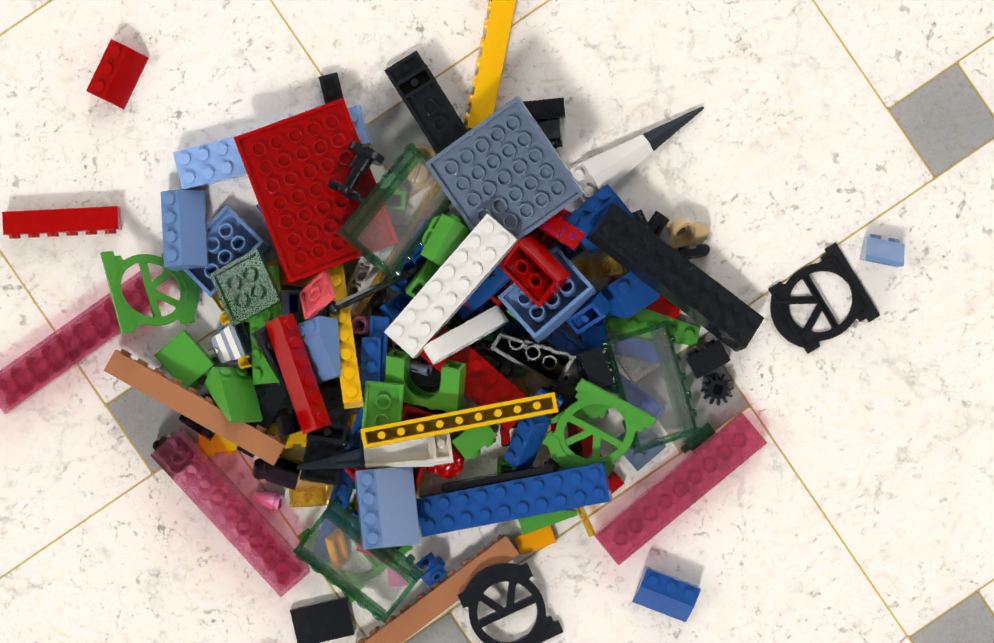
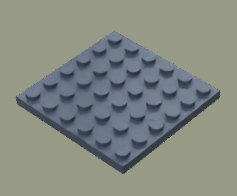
M516 96L425 163L471 232L486 214H490L520 240L586 194L519 96Z

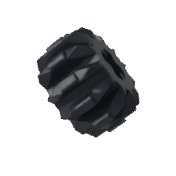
M714 373V380L708 375L707 379L710 382H702L703 385L707 386V388L701 389V392H707L703 398L706 400L711 396L709 404H713L716 399V404L719 406L721 404L720 399L727 403L728 401L725 396H733L731 393H728V390H733L734 387L727 386L731 379L723 382L726 375L722 374L719 379L718 373ZM715 384L717 386L721 385L720 394L717 392L713 393Z

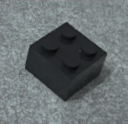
M590 346L573 353V355H577L573 363L580 380L583 378L600 388L614 383L613 378H615L612 368L608 367L606 362L608 356L604 349L599 346Z

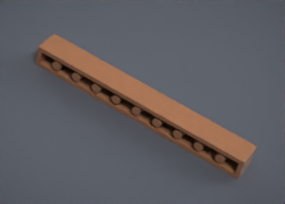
M124 349L114 351L104 369L105 372L273 466L277 463L287 445L283 442L284 439L276 434L273 436L266 433L267 429L258 424L255 427L249 422L230 423L218 405H216L214 399L208 396L206 398L198 395L200 393L198 390L190 386L188 389L182 386V381L174 377L172 379L167 378L164 371L158 368L151 369L148 367V362L140 358L138 360L131 357L132 354Z
M499 534L491 540L493 544L489 547L483 546L476 552V557L473 559L469 557L461 563L462 567L457 571L453 569L445 575L447 578L444 581H437L430 587L432 590L426 594L424 592L415 597L416 602L412 605L407 603L400 609V614L396 617L391 615L384 621L385 625L383 627H375L369 632L370 636L367 639L361 638L356 643H402L459 600L457 594L465 590L468 582L476 573L493 564L510 562L520 554L506 534L503 536Z

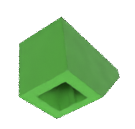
M427 260L405 288L406 293L414 298L438 271L440 266Z

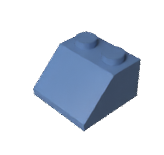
M870 234L869 237H864L859 260L892 267H903L905 244H900L898 239L889 238L886 241L881 240L880 235Z

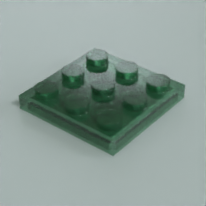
M260 248L250 251L209 274L232 327H236L283 301Z

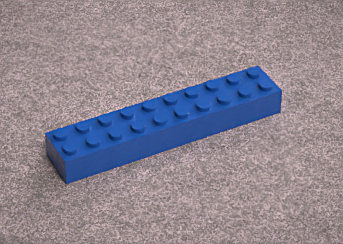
M605 461L560 469L547 474L420 496L416 498L421 534L422 537L610 502L613 498Z

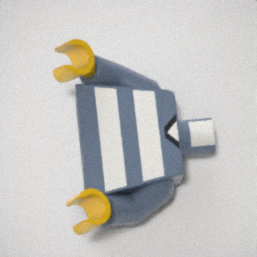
M229 311L219 316L221 322L215 331V336L211 338L213 348L208 350L209 357L212 360L218 358L221 364L227 362L231 367H240L241 369L252 367L248 361L252 354L251 341L243 322H233L234 318H230Z

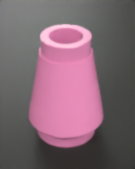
M356 316L352 319L354 333L358 335L367 333L369 330L368 316Z
M256 490L253 501L273 511L275 509L280 510L283 503V495H280L279 492Z

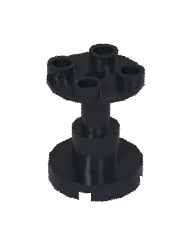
M350 141L347 149L354 154L348 166L351 170L344 184L330 180L327 187L334 191H341V196L348 200L353 199L356 202L362 203L364 197L354 191L361 174L366 175L371 164L381 166L385 159L372 148H365L359 142Z

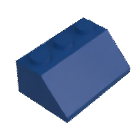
M608 184L573 211L566 221L585 233L580 243L590 255L599 248L586 239V236L605 207L615 203L636 219Z
M645 566L632 602L686 622L696 604L701 588Z

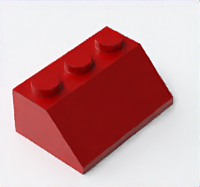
M111 39L86 91L125 109L149 58Z
M532 235L518 240L499 266L538 307H541L556 294L571 276Z

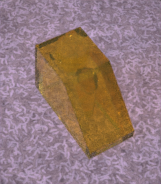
M327 485L296 487L295 490L289 489L290 507L328 505Z

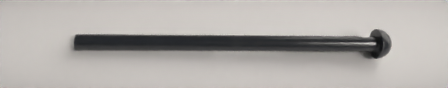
M426 261L338 302H330V313L339 315L341 309L417 274Z

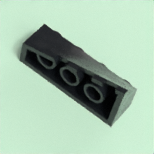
M504 326L490 348L556 388L577 356L528 341Z

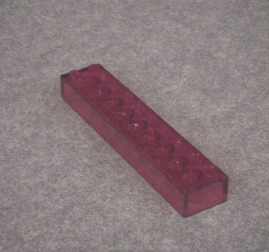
M139 271L121 284V290L125 300L135 311L148 316L152 311L142 274ZM108 293L0 370V408L4 414L13 412L121 335L111 293ZM157 299L159 307L166 303Z
M740 412L593 533V535L619 566L767 444V442L746 416Z
M182 426L151 453L150 456L280 597L310 573V566Z

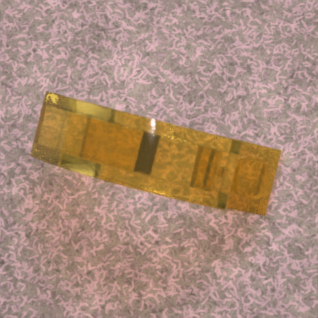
M611 257L572 263L587 280L626 273L625 268Z

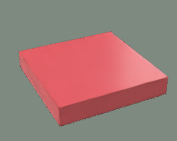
M327 270L320 272L299 292L306 320L314 318L336 297L330 273Z

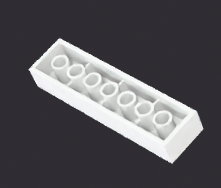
M486 214L384 333L412 358H417L423 351V347L434 339L511 251L518 239L490 214Z

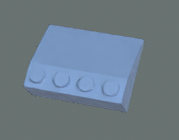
M226 204L207 224L209 267L186 269L184 271L212 299L219 303L228 291L247 273V269H251L271 246Z
M557 246L549 253L571 276L563 287L546 303L538 307L515 283L498 296L501 302L538 344L597 294L591 283Z
M317 316L297 324L317 384L341 376L338 319Z
M413 467L355 471L362 550L419 545L420 534Z

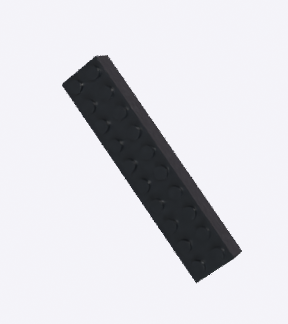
M615 203L605 207L586 236V239L735 352L746 349L764 319L758 312Z

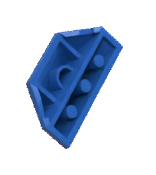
M628 272L597 292H601L612 305L607 315L626 319L660 298L659 293L631 272Z

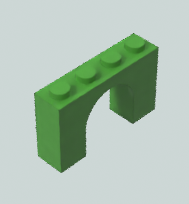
M392 349L386 356L385 382L405 384L404 403H408L411 406L427 407L429 410H443L446 413L459 411L463 407L466 363L447 360L441 369L440 389L428 392L420 389L413 382L410 375L411 356L407 352Z

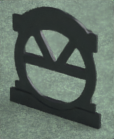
M836 242L824 249L826 254L820 257L822 260L820 263L805 266L795 272L785 284L780 281L768 288L771 294L770 313L774 326L783 338L796 346L804 348L807 354L819 348L820 341L842 334L856 319L859 322L865 319L871 322L880 316ZM819 271L831 272L843 278L848 284L852 294V304L847 317L840 324L836 321L809 274ZM800 280H803L812 296L792 297L791 292L794 286ZM790 304H817L804 328L800 327L793 320L789 311ZM822 312L829 322L831 329L824 332H813L812 328Z
M497 563L485 567L471 578L462 593L457 594L462 607H468L472 629L483 643H541L563 633L559 621H553L551 616H546L544 599L539 589L530 580L533 574L528 563L522 565ZM508 581L506 607L501 606L484 594L490 586ZM520 584L531 595L514 603L516 585ZM479 601L488 605L495 612L478 619L477 609ZM536 603L537 616L535 624L527 635L512 642H501L490 637L482 629L486 625Z

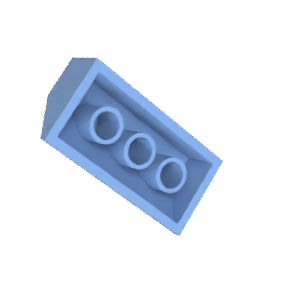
M177 189L160 192L164 267L171 271L209 267L205 191Z

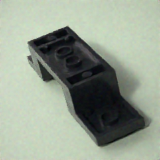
M417 50L384 70L436 155L468 132Z
M353 333L360 374L362 337L367 336ZM340 377L318 384L331 425L307 433L303 464L345 453L352 408L344 409ZM341 469L301 470L300 480L338 487Z

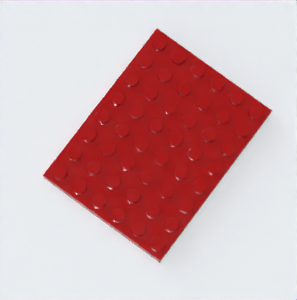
M343 98L234 137L236 147L289 284L399 243L370 168L366 175L361 174L354 188V191L364 197L362 203L356 202L353 199L348 200L341 196V191H334L327 187L330 180L344 184L351 170L348 166L354 156L347 147L350 141L360 143Z

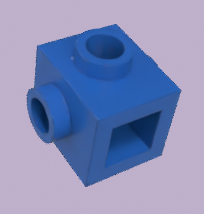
M432 552L424 556L413 566L420 578L429 587L447 574L443 567L446 563L440 556L435 557Z

